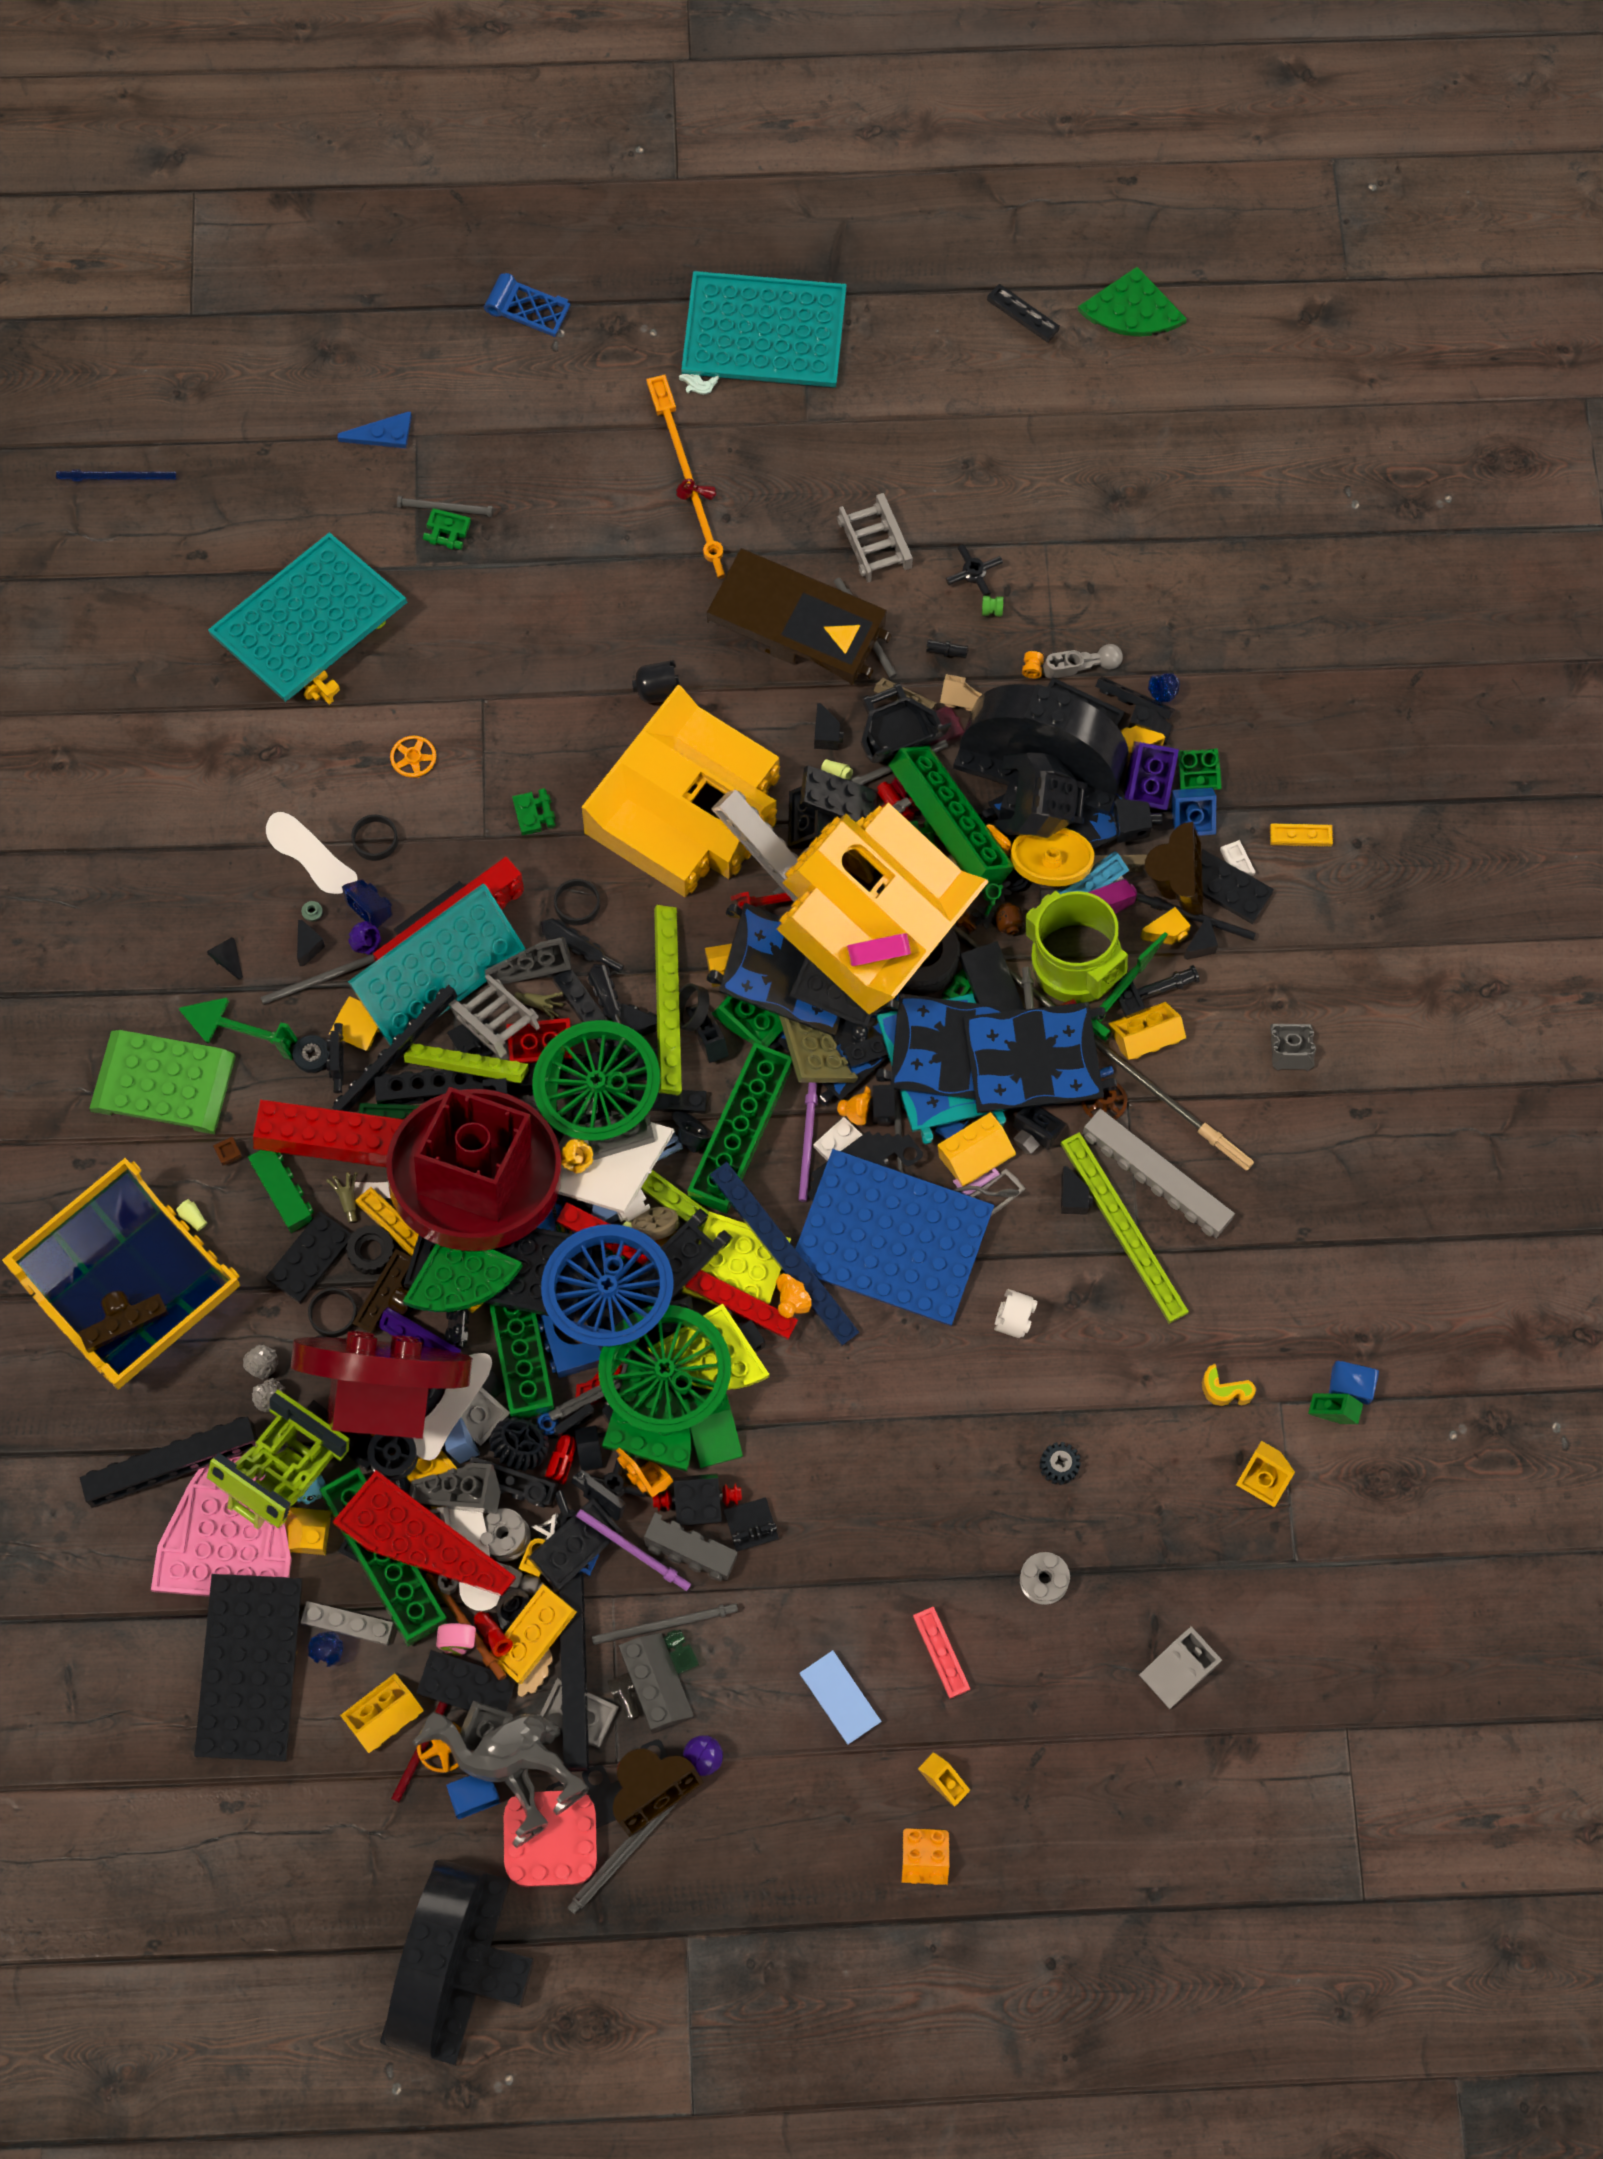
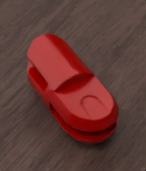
M570 1435L560 1437L555 1451L550 1458L545 1477L558 1481L561 1484L566 1483L577 1445L574 1437H570Z

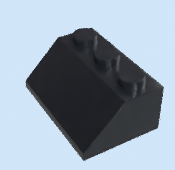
M802 786L789 791L788 847L791 849H807L811 842L822 834L823 828L835 819V817L800 805Z

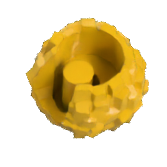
M570 1140L562 1148L561 1164L567 1170L574 1173H582L593 1162L591 1146L584 1142V1140Z

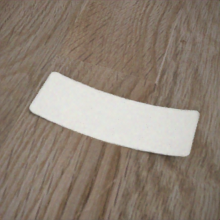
M355 1182V1198H358L370 1187L383 1198H391L388 1182Z

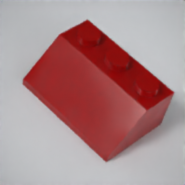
M570 1018L537 1021L540 1026L538 1030L529 1023L508 1038L509 1061L520 1063L537 1062L547 1044L559 1033L571 1027ZM514 1023L506 1024L507 1028H509ZM565 1052L563 1060L573 1058L568 1052Z

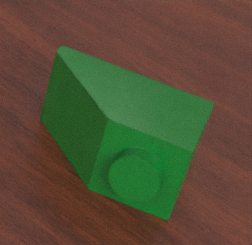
M1313 1393L1308 1414L1339 1424H1358L1363 1403L1349 1394Z

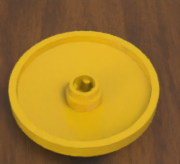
M1063 828L1048 838L1019 835L1012 844L1011 862L1021 876L1034 883L1045 886H1066L1081 881L1091 872L1094 863V850L1085 837L1073 830Z

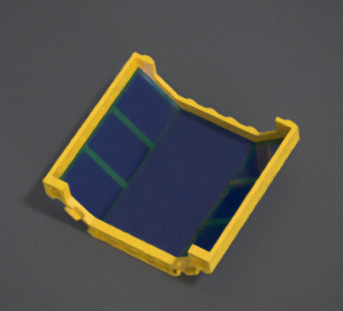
M126 1158L2 1259L6 1267L20 1281L30 1295L35 1293L32 1297L42 1310L100 1374L102 1373L117 1390L241 1286L238 1281L240 1277L232 1267L228 1269L224 1264L219 1265L216 1262L218 1258L211 1250L207 1252L202 1247L204 1243L197 1235L192 1237L188 1232L190 1230L188 1225L183 1220L179 1222L174 1217L176 1215L174 1210L169 1205L165 1207L143 1181L139 1174L142 1171L134 1161L130 1163ZM117 1290L123 1291L130 1305H135L158 1293L160 1294L169 1313L168 1315L90 1353L87 1352L79 1331L105 1319L106 1315L101 1306V1300L106 1294Z

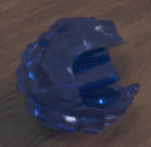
M1174 673L1150 676L1148 684L1151 696L1161 703L1172 701L1175 695L1178 694L1180 682Z
M333 1631L316 1634L309 1642L308 1656L314 1659L316 1663L322 1660L327 1663L326 1667H331L341 1659L344 1649L342 1646L343 1641Z

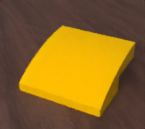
M349 996L334 1024H343V1041L369 1051L376 1033L380 1032L361 1001Z

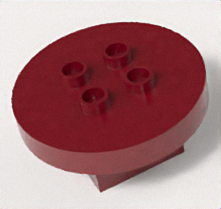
M449 1087L445 1094L423 1103L403 1120L393 1135L387 1153L388 1188L396 1211L403 1221L421 1237L450 1249L483 1251L503 1247L520 1240L536 1229L548 1216L556 1202L561 1185L560 1148L548 1122L533 1107L522 1100L493 1090H458Z
M347 1331V1338L305 1337L294 1339L291 1368L306 1374L332 1378L327 1421L332 1431L423 1439L428 1388L451 1389L470 1386L473 1358L453 1351L424 1347L422 1342L418 1341L419 1338L392 1335L391 1342L377 1341L373 1333Z

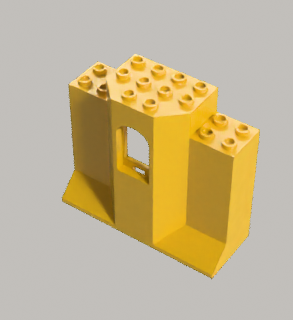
M677 685L583 804L584 833L675 892L686 897L689 892H694L698 885V880L701 877L704 878L710 868L730 879L733 874H738L742 867V862L745 859L748 860L752 855L721 819L715 818L693 804L692 801L706 783L724 794L736 789L745 796L746 802L750 806L757 809L762 820L769 823L773 828L777 821L776 800L767 794L770 786L776 785L780 778L779 757L698 707L680 685ZM695 784L697 786L696 789L692 792V794L688 793L690 788Z
M889 803L883 807L879 805L873 812H870L863 820L864 823L861 826L845 814L841 818L837 816L823 828L822 834L811 842L810 848L804 851L797 859L798 862L791 866L784 874L787 878L782 884L798 898L791 905L792 908L789 912L787 911L779 919L781 924L777 927V930L869 1015L895 998L988 883L984 878L961 871ZM849 850L859 852L883 875L870 892L842 866V856L845 852ZM883 885L885 888L878 894L876 891ZM907 933L911 954L851 966L847 945Z

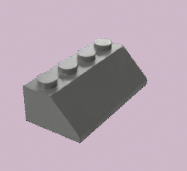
M662 1633L638 1637L619 1645L620 1653L652 1734L694 1718Z

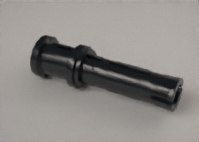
M1191 965L1189 969L1181 972L1175 971L1172 976L1137 988V991L1143 1001L1174 988L1183 989V986L1190 983H1199L1200 979L1195 966Z

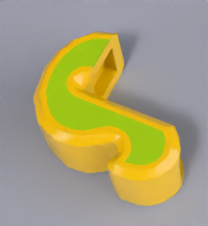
M1216 1364L1208 1367L1202 1379V1390L1206 1399L1214 1405H1227L1234 1398L1239 1400L1238 1405H1245L1251 1402L1256 1392L1255 1385L1249 1380L1219 1384Z

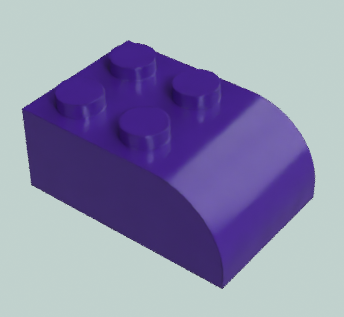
M1134 741L1125 783V799L1148 802L1149 807L1167 810L1179 749Z

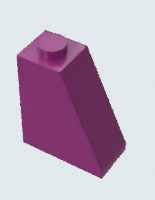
M1126 879L1088 892L1107 902L1115 914L1134 904L1137 896L1135 887L1131 883L1129 884Z

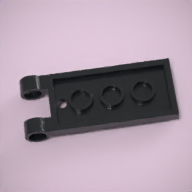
M701 1208L661 1247L669 1260L673 1273V1294L671 1300L733 1238L726 1230H723L712 1241L698 1228L709 1217ZM700 1240L701 1244L698 1245L695 1241ZM648 1260L642 1267H644V1266H646V1265H648V1264H650V1263H652V1262H651L650 1260ZM654 1268L630 1281V1283L658 1280L659 1275ZM660 1286L640 1288L638 1290L643 1295L658 1298Z

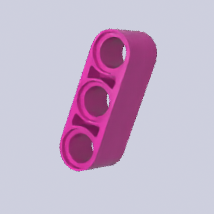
M907 933L847 945L851 966L911 954Z

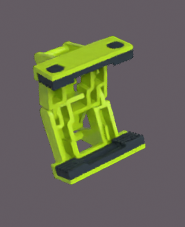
M277 1390L269 1399L270 1412L277 1417L256 1441V1447L253 1446L235 1464L218 1453L210 1461L207 1479L229 1495L227 1508L230 1511H236L249 1520L257 1530L265 1521L277 1528L283 1525L287 1520L289 1508L298 1500V1497L300 1498L305 1494L331 1459L335 1457L341 1461L349 1451L348 1437L339 1431H332L329 1424L280 1390ZM298 1430L316 1442L311 1449L296 1440ZM285 1444L286 1448L277 1454V1452ZM292 1447L293 1449H295L296 1451H298L300 1454H302V1455L304 1456V1458H302L301 1456H299L298 1454H296L294 1451H292V1450L289 1449V1448ZM239 1501H240L241 1503H243L244 1505H246L247 1507H249L251 1510H253L254 1513L251 1512V1511H250L249 1509H247L246 1507H244L242 1504H240Z

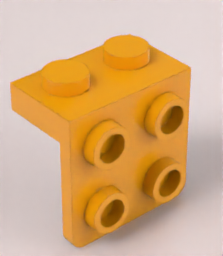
M621 1448L616 1450L619 1455L617 1458L618 1462L629 1472L627 1477L633 1485H637L642 1493L647 1492L653 1498L659 1492L666 1490L674 1482L671 1476L657 1463L649 1461L639 1468L636 1462Z
M904 1829L902 1883L948 1885L949 1832L946 1830Z

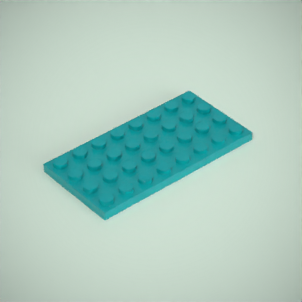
M481 884L356 975L348 983L388 1044L391 1045L395 1036L399 1033L402 1034L407 1029V1024L421 1014L422 1008L436 998L435 996L440 989L446 988L449 984L456 991L458 996L456 1000L459 1002L487 981L485 978L486 969L526 950L487 886ZM448 1006L440 1015H442L444 1012L450 1009V1006Z

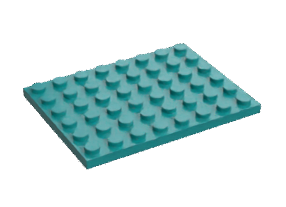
M693 271L681 374L836 387L847 284Z
M329 532L209 628L208 631L214 639L286 702L408 602L406 597Z

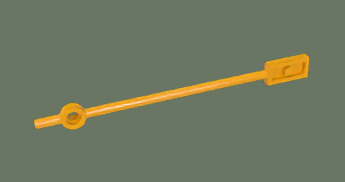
M666 375L646 379L657 416L664 414L685 479H693L671 413L676 411V405ZM692 491L691 498L706 541L703 548L704 557L707 561L713 562L718 579H723L725 573L720 561L723 557V546L719 542L714 541L699 494Z

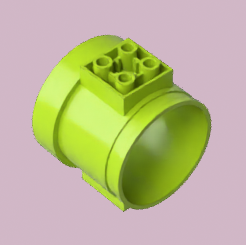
M1055 890L1051 895H1046L1037 908H1032L1027 913L1026 936L1033 941L1031 954L1033 974L1039 986L1051 997L1063 1002L1075 999L1076 1003L1090 1002L1105 995L1127 973L1128 954L1121 949L1118 939L1117 917L1110 905L1102 898L1088 892L1073 891L1059 894ZM1080 925L1098 930L1111 941V945L1101 956L1084 963H1070L1050 954L1043 946L1042 941L1055 930L1066 926Z

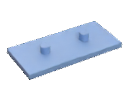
M831 1651L799 1673L847 1745L881 1723V1720L834 1651Z

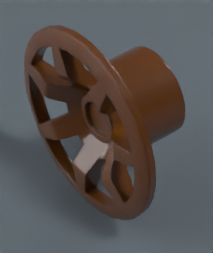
M1117 1083L1116 1088L1121 1092L1122 1096H1117L1116 1090L1103 1091L1104 1098L1092 1100L1095 1103L1089 1109L1085 1101H1081L1083 1110L1092 1118L1094 1115L1091 1112L1101 1108V1110L1107 1113V1109L1110 1108L1117 1114L1112 1118L1114 1120L1118 1119L1123 1115L1127 1107V1095L1124 1089ZM1123 1100V1107L1119 1110L1114 1103Z

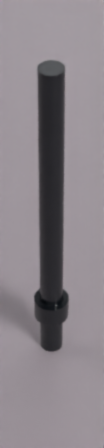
M1138 893L1136 901L1151 905L1150 908L1170 911L1176 907L1183 917L1203 923L1207 917L1210 919L1212 927L1254 940L1255 932L1203 914L1193 915L1187 913L1179 906L1162 901V898L1156 896L1153 898Z

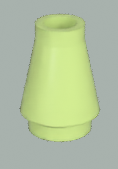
M828 759L823 762L821 770L846 780H850L853 774V769L849 765Z
M187 1199L176 1209L178 1217L197 1231L206 1226L207 1222L204 1220L195 1202Z

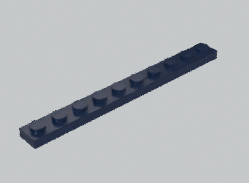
M728 1162L712 1172L709 1177L782 1271L804 1284V1288L811 1298V1308L841 1347L859 1333L857 1328Z

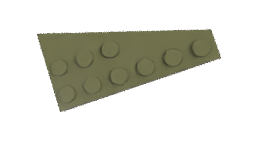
M779 1016L798 1082L855 1083L857 1081V1075L848 1068V1061L845 1057H841L837 1051V1044L831 1035Z

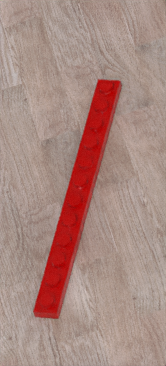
M567 1202L556 1223L574 1232L592 1226L609 1224ZM604 1244L605 1248L615 1253L618 1252L620 1244ZM624 1246L621 1256L630 1260L637 1250ZM641 1254L635 1263L643 1266L649 1259L644 1254ZM702 1270L684 1287L718 1305L723 1304L731 1312L749 1321L752 1320L753 1323L787 1340L790 1338L798 1322V1319L794 1317L785 1318L781 1316L777 1308Z

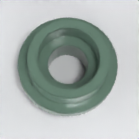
M309 901L303 905L301 912L304 919L313 922L322 916L323 910L318 902ZM311 908L315 909L313 913L308 912V910Z

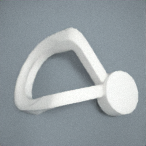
M558 1513L552 1515L550 1520L540 1525H534L532 1528L545 1534L547 1540L555 1533ZM551 1524L550 1533L542 1529Z

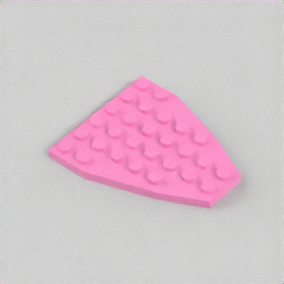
M245 1453L229 1458V1460L235 1464ZM209 1466L199 1469L190 1481L157 1546L151 1591L209 1597L211 1574L289 1578L292 1557L289 1550L285 1523L277 1528L265 1521L257 1530L249 1520L236 1511H230L227 1508L229 1495L207 1479ZM239 1501L240 1504H242L244 1507H246L247 1509H249L251 1512L254 1513L253 1510H251L249 1507H247L246 1505H244L243 1503H241V1502Z

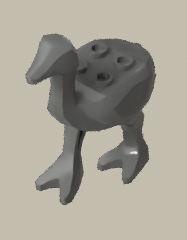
M437 1712L432 1713L426 1719L419 1735L413 1740L415 1746L431 1740H441L449 1746L462 1771L488 1782H506L520 1801L526 1814L525 1821L515 1832L517 1834L513 1841L515 1848L522 1846L548 1826V1821L536 1808L534 1786L529 1779L528 1768L549 1772L564 1785V1790L556 1799L558 1803L553 1810L556 1815L564 1812L589 1791V1787L580 1778L565 1768L557 1754L548 1751L543 1746L553 1743L554 1739L560 1736L562 1729L555 1723L543 1719L539 1714H520L515 1718L513 1716L509 1717L503 1722L502 1726L486 1731L480 1744L472 1753L467 1749L455 1725L447 1717Z

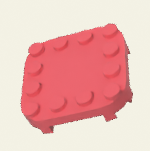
M562 1791L534 1792L536 1808L548 1821V1826L541 1833L518 1848H515L513 1845V1841L517 1836L515 1832L525 1821L526 1814L516 1796L509 1799L504 1811V1865L507 1875L514 1883L525 1888L561 1885L577 1886L592 1877L597 1867L596 1811L594 1803L587 1794L564 1812L556 1815L553 1810L558 1803L556 1799Z

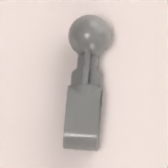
M1106 644L1099 649L1098 653L1093 654L1088 652L1080 653L1076 650L1052 653L1047 657L1042 667V672L1047 678L1052 679V677L1072 676L1078 671L1091 669L1094 665H1100L1104 669L1112 670L1122 663L1123 653L1114 644Z

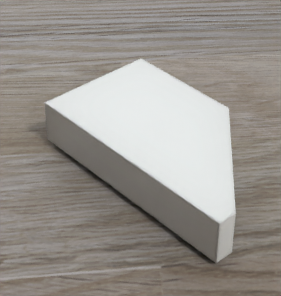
M1240 840L1220 848L1227 863L1250 876L1255 875L1256 872Z

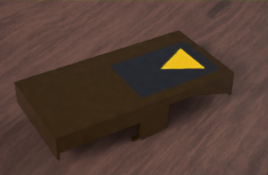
M742 548L707 610V623L709 621L770 646V650H765L766 653L791 664L795 663V654L813 661L849 682L852 686L859 674L866 675L868 679L871 678L873 669L864 664L877 639L882 638L889 643L892 637L891 633L883 629L886 623V609Z

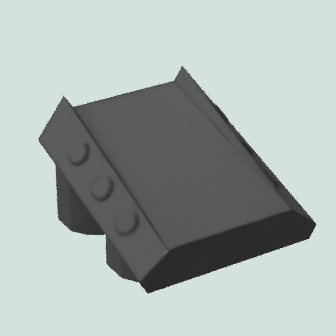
M1311 1024L1270 1025L1272 1064L1277 1071L1280 1069H1306V1071H1309L1315 1066L1316 1047L1313 1044L1314 1031Z

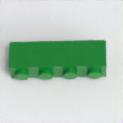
M260 1150L250 1155L248 1159L289 1232L293 1233L308 1225L313 1220L311 1214L314 1211L309 1202L304 1203L301 1197L304 1194L298 1184L294 1186L291 1181L294 1176L289 1167H283L281 1162L284 1159L281 1153Z

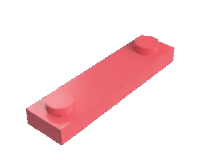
M931 1607L913 1615V1619L949 1699L970 1691L969 1684L935 1608Z

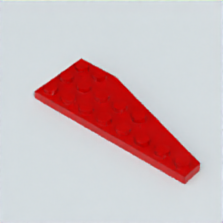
M375 1470L333 1521L335 1526L370 1552L502 1596L516 1580V1577L377 1470Z

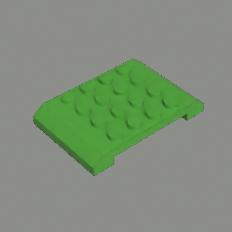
M123 1030L111 1031L89 1109L91 1112L111 1116L112 1113L190 1127L194 1131L215 1135L236 1056L234 1053L222 1048Z

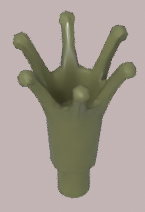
M562 991L552 995L522 994L518 992L514 995L523 1004L546 1013L551 1020L554 1019V1016L557 1019L559 1018V1015L551 1010L553 1005L564 1006V1003L554 1002L550 999L563 995Z
M350 1172L346 1173L345 1187H342L336 1176H332V1179L336 1182L337 1187L330 1179L326 1180L339 1196L349 1223L357 1221L354 1186L358 1172H354L353 1178Z

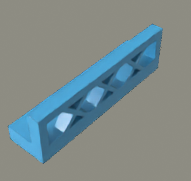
M1114 851L1096 863L1084 879L1077 883L1063 886L1057 892L1059 894L1073 891L1090 892L1109 885L1128 872L1129 869L1120 855Z

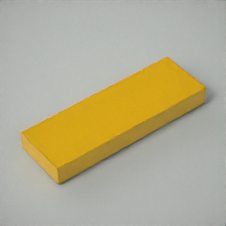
M1270 824V845L1332 847V825Z

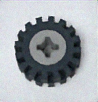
M1056 1442L1044 1450L1040 1458L1039 1468L1042 1469L1041 1474L1046 1476L1045 1479L1047 1481L1050 1479L1052 1484L1057 1482L1059 1485H1063L1065 1482L1069 1483L1076 1477L1081 1462H1079L1080 1455L1076 1454L1077 1450L1071 1449L1072 1445L1068 1444V1446H1065L1064 1442L1060 1444Z

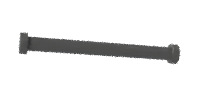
M398 496L397 508H402V506L425 509L434 508L444 511L487 515L492 518L493 506L491 505L482 507L403 498V496Z

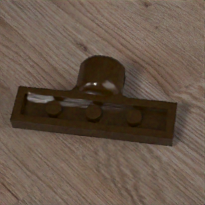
M397 1249L394 1251L352 1324L355 1327L368 1333H374L380 1323L384 1310L388 1307L402 1316H407L411 1313L413 1308L403 1303L409 1290L402 1286L411 1262V1256Z
M117 1290L106 1294L101 1300V1306L106 1315L105 1319L79 1331V1334L87 1352L90 1353L169 1313L159 1293L135 1305H130L125 1293Z

